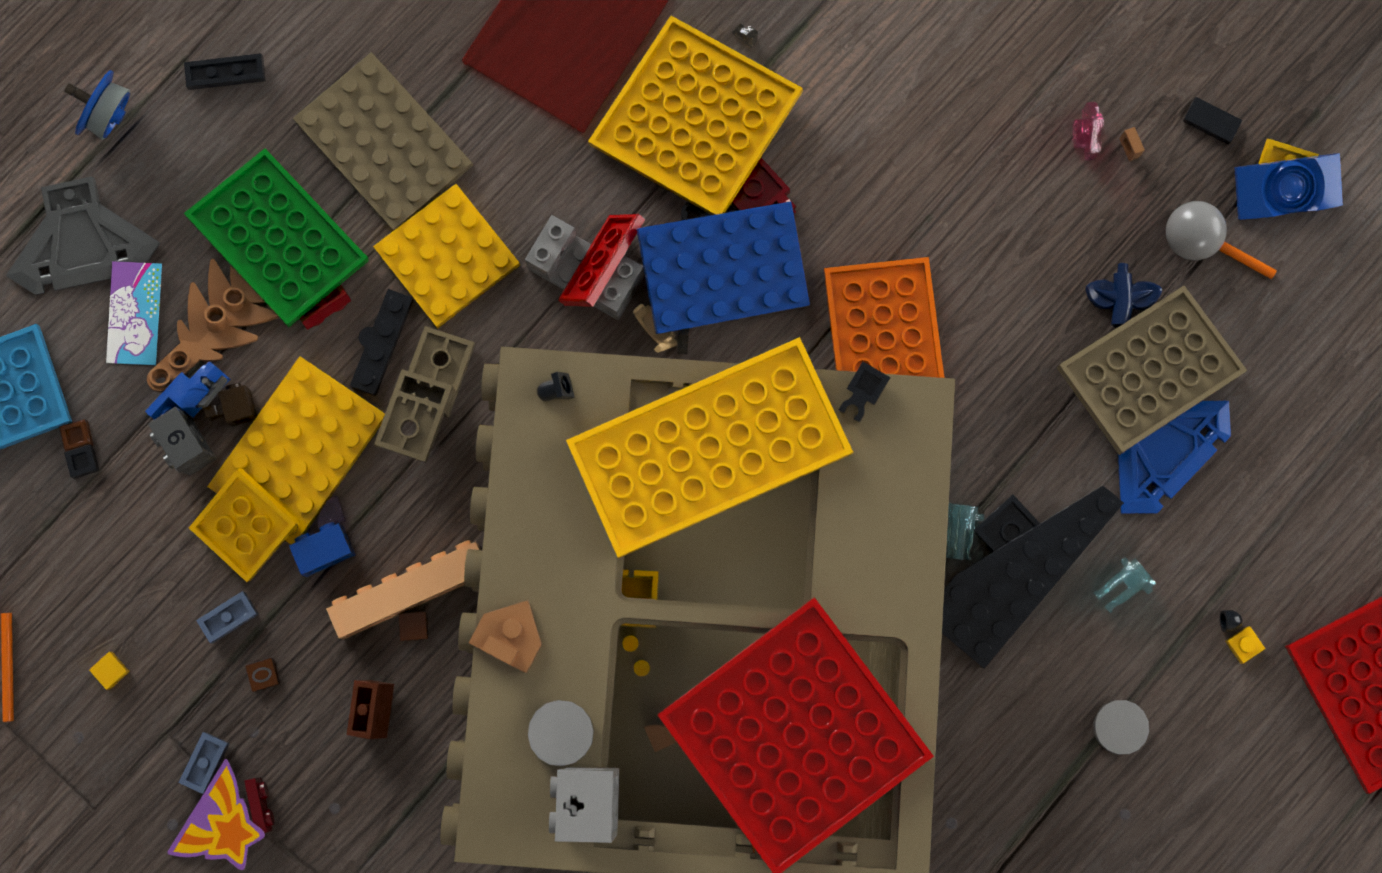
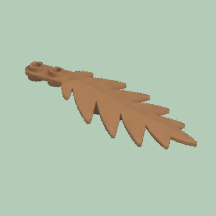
M215 259L210 260L208 273L210 306H208L194 282L190 284L188 295V323L190 331L182 320L177 321L180 344L147 375L148 386L153 391L163 392L181 372L186 375L199 361L215 362L222 360L223 355L214 350L236 348L258 340L257 335L235 327L257 325L278 318L272 310L255 305L265 302L231 265L230 286ZM178 360L185 361L183 365L175 364ZM160 377L166 379L164 383H157L156 380Z

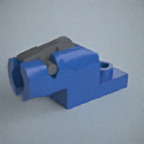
M209 361L191 378L181 372L145 412L155 420L172 408L177 407L194 418L202 408L208 407L213 398L219 394L218 392L231 379Z

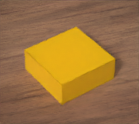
M110 651L89 669L106 690H110L130 672L119 658Z

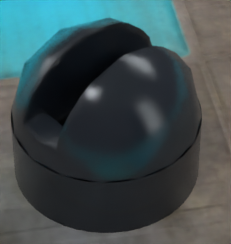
M1222 610L1220 612V626L1223 632H1233L1241 627L1243 620L1238 612L1234 610Z

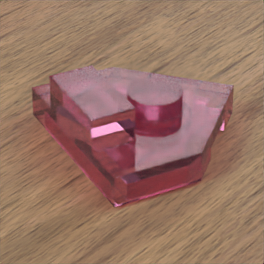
M1087 102L1082 109V119H1075L1072 123L1074 148H1084L1085 160H1095L1101 151L1102 142L1097 140V138L1101 135L1104 118L1101 114L1096 113L1099 112V106L1096 102Z

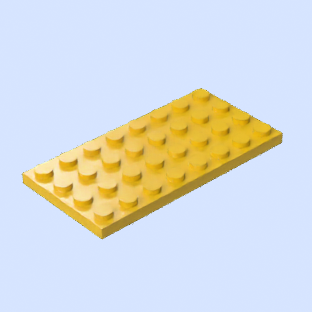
M800 337L566 440L618 558L853 454V450Z

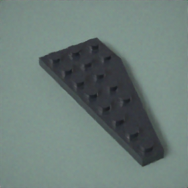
M1101 485L1073 502V504L955 574L944 587L942 634L985 669L1124 502Z

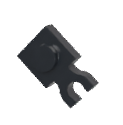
M862 362L847 387L849 391L853 392V395L842 403L839 411L845 413L848 406L856 405L858 407V414L854 420L861 422L865 414V404L867 401L873 405L876 404L891 377Z

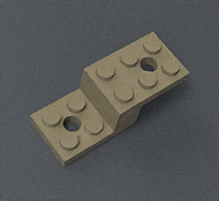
M424 326L409 370L401 369L375 440V446L427 463L443 416L449 418L472 356L475 342ZM439 353L448 355V362L444 366H437L434 363V358ZM410 421L414 422L417 426L416 432L410 436L404 435L402 432L403 425Z

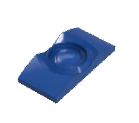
M1340 153L1234 167L1238 219L1240 220L1275 217L1289 213L1318 211L1343 206Z

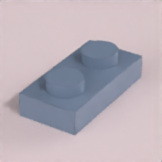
M242 591L196 621L208 641L213 644L259 614L246 592Z
M202 732L178 783L204 794L230 743Z

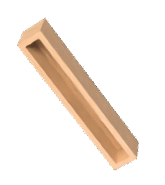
M470 540L464 541L455 546V551L446 554V551L437 553L431 557V562L424 565L421 562L413 564L406 568V573L398 577L396 573L381 579L382 584L372 587V585H367L356 591L358 595L349 599L347 596H342L333 600V606L326 608L338 638L347 639L464 586L468 549L481 550L479 544L476 541L473 543Z

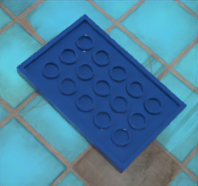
M791 201L636 229L656 334L810 305Z

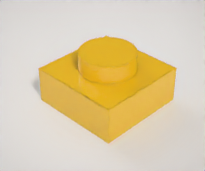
M1250 626L1245 627L1225 641L1240 664H1244L1266 649Z

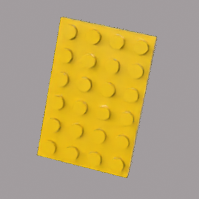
M299 356L207 487L218 493L237 469L242 468L300 522L285 540L290 544L296 543L294 539L307 532L382 424L385 413Z

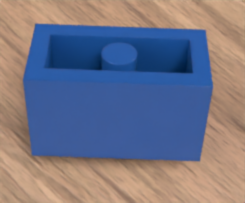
M330 522L319 528L320 532L310 536V533H306L294 539L296 543L289 545L302 576H311L356 555L344 526L339 523L335 525L334 522Z

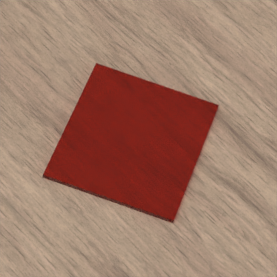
M501 0L466 52L462 62L584 134L669 0Z

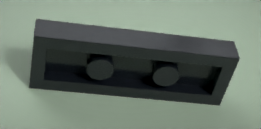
M261 53L184 62L185 80L188 90L266 81L264 58Z

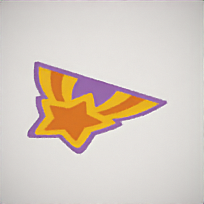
M227 759L220 766L168 850V854L179 857L205 855L206 859L211 860L225 858L236 868L244 870L248 847L263 839L265 833L249 820L246 803L243 798H239L237 780Z

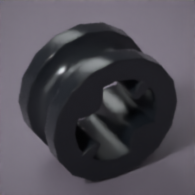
M687 202L682 207V220H688L687 211L689 209L691 211L697 209L698 218L704 217V210L690 202Z

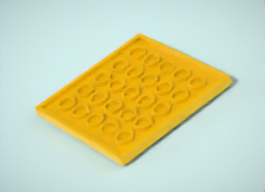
M670 16L590 137L588 143L595 149L711 215L722 214L729 208L801 96L803 88L679 19Z

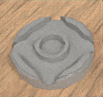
M557 700L546 703L535 712L529 723L528 739L531 749L539 759L549 765L566 766L576 763L586 755L592 745L594 729L591 718L583 708L570 701Z
M1114 700L1103 705L1098 711L1097 716H1095L1093 722L1094 735L1098 743L1107 751L1114 754H1131L1139 750L1146 742L1149 734V721L1144 711L1137 704L1127 700Z

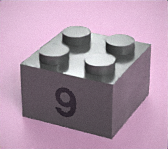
M174 407L148 423L152 430L149 435L157 447L162 446L166 453L163 455V458L171 469L175 468L179 473L183 472L191 476L217 459L192 417L181 409Z

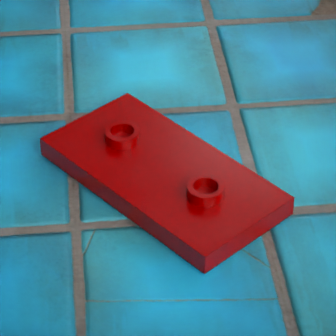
M640 214L609 215L558 301L564 306L593 307L637 235L636 229L641 228L645 219Z

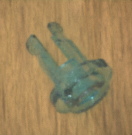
M949 503L947 558L971 560L969 554L973 544L975 521H984L985 514L978 513V506Z
M1126 557L1120 560L1125 568L1108 580L1098 592H1093L1100 600L1121 582L1128 586L1126 590L1105 605L1109 613H1112L1116 606L1124 604L1141 589L1148 595L1154 591L1152 587L1156 582L1136 558L1132 561H1129Z

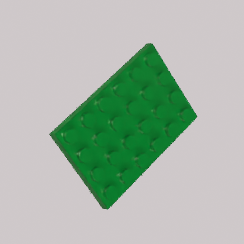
M266 148L184 213L185 217L288 328L369 261L362 250Z

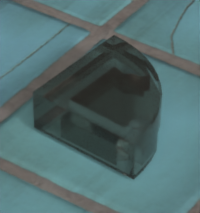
M738 24L732 31L734 35L750 48L757 43L758 31L751 26L745 29L743 24Z

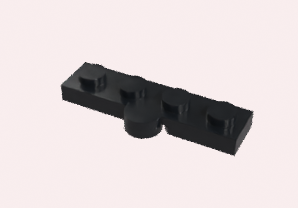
M390 289L387 290L373 327H365L359 333V342L365 348L352 378L351 388L373 396L377 395L414 301L412 297Z

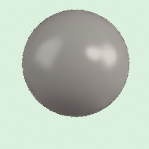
M1187 202L1176 208L1170 215L1166 224V239L1170 248L1178 256L1187 260H1203L1217 253L1224 244L1227 234L1226 221L1222 213L1215 206L1207 202Z

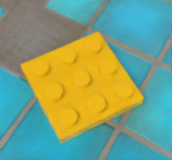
M239 468L190 525L189 529L246 582H249L300 522L242 468Z

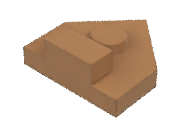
M523 601L485 613L469 644L527 673L542 646L529 601Z

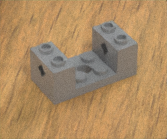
M551 215L526 256L525 262L528 270L564 290L591 244L579 238L574 227ZM623 256L593 307L619 320L645 277L644 267Z
M566 767L565 769L557 770V777L551 776L550 798H556V812H550L549 833H555V842L611 843L618 834L619 768ZM577 798L578 802L584 803V808L579 810V806L573 804V799Z

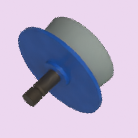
M109 70L104 75L92 95L80 88L77 89L71 83H68L65 93L74 96V98L86 104L76 126V135H80L87 128L103 140L111 133L115 125H119L126 113L124 109L130 97V90L112 83L114 76L112 70Z

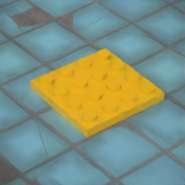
M457 184L453 185L373 246L437 329L520 266L519 261Z

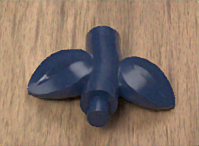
M1127 263L1118 264L1117 273L1113 274V282L1097 280L1089 283L1085 289L1088 299L1095 307L1099 309L1113 308L1111 326L1117 328L1131 319L1132 308L1137 310L1148 309L1156 303L1162 293V288L1159 285L1149 281H1138L1132 284V274L1128 273Z

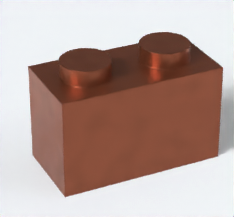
M354 680L347 735L366 739L387 738L395 684L374 680Z

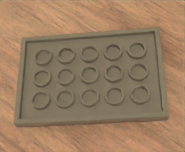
M372 52L293 117L298 126L393 231L426 207L473 166L468 157Z
M1185 286L1174 291L1057 367L1119 455L1247 372V369Z

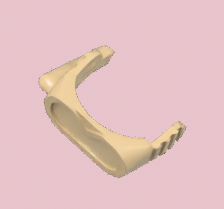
M640 304L634 309L633 314L642 328L658 344L654 348L657 353L677 346L678 343L674 339L676 336L674 331L656 334L651 306Z

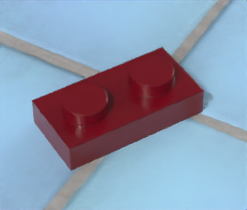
M339 285L303 315L300 320L305 328L309 330L313 326L320 325L325 318L334 312L344 309L352 300L342 285Z
M261 777L245 780L253 823L261 828L264 833L273 831L271 825H274L275 821L272 810L267 807L266 798L269 797V791L266 782H262Z

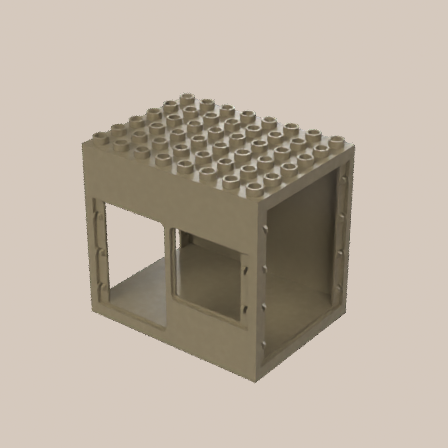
M501 347L499 364L485 363L482 375V400L489 401V411H495L494 426L479 425L476 440V461L483 463L484 471H489L488 488L474 487L470 505L471 524L478 525V531H484L483 549H468L464 571L465 587H471L473 592H479L477 613L463 612L459 626V650L473 654L471 677H456L453 691V715L467 716L465 741H451L447 756V779L460 780L461 792L459 804L454 803L453 806L444 807L440 839L441 845L456 846L454 862L596 873H772L756 849L755 853L752 852V844L680 745L674 743L655 752L644 727L649 725L665 726L658 717L660 712L815 597L934 757L782 873H929L955 379L885 374L891 377L875 405L867 401L864 417L861 422L854 420L858 414V407L856 405L848 406L845 413L839 411L842 403L853 395V392L849 391L847 387L856 372L815 369L853 450L852 455L618 558L566 440L669 395V389L681 390L740 363ZM554 372L569 373L575 398L569 400L555 398L550 401H543L537 395V388L541 383L552 380L551 374ZM623 570H629L630 578H634V570L659 571L658 600L625 597L622 594ZM528 600L542 646L527 673L469 644L485 613ZM623 624L654 625V626H656V628L628 627V626H621V625H623ZM629 635L635 636L639 642L638 648L632 652L626 651L622 645L623 639ZM639 660H645L650 665V671L645 676H638L634 672V665ZM557 700L570 701L583 708L591 718L594 729L592 745L586 755L576 763L566 766L549 765L539 759L531 749L528 739L529 723L535 712L546 703ZM566 767L619 768L618 834L611 843L555 842V833H549L550 812H556V798H550L551 776L557 777V770L565 769ZM577 798L573 799V804H577L579 810L584 808V803L578 802Z

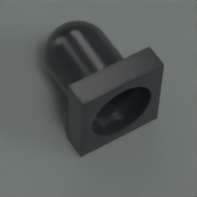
M554 372L551 374L552 380L541 383L537 388V395L543 401H550L555 398L568 400L575 398L569 373Z

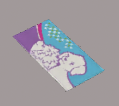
M112 261L106 363L156 365L162 264Z

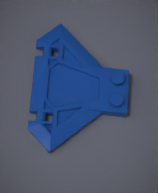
M1201 401L1120 455L1118 454L1120 500L1124 502L1120 507L1121 514H1157L1164 507L1158 500L1164 494L1169 499H1172L1217 451L1212 443L1217 438L1223 443L1230 438L1229 401ZM1204 427L1209 430L1205 436L1200 433ZM1150 483L1156 487L1151 493L1146 489Z

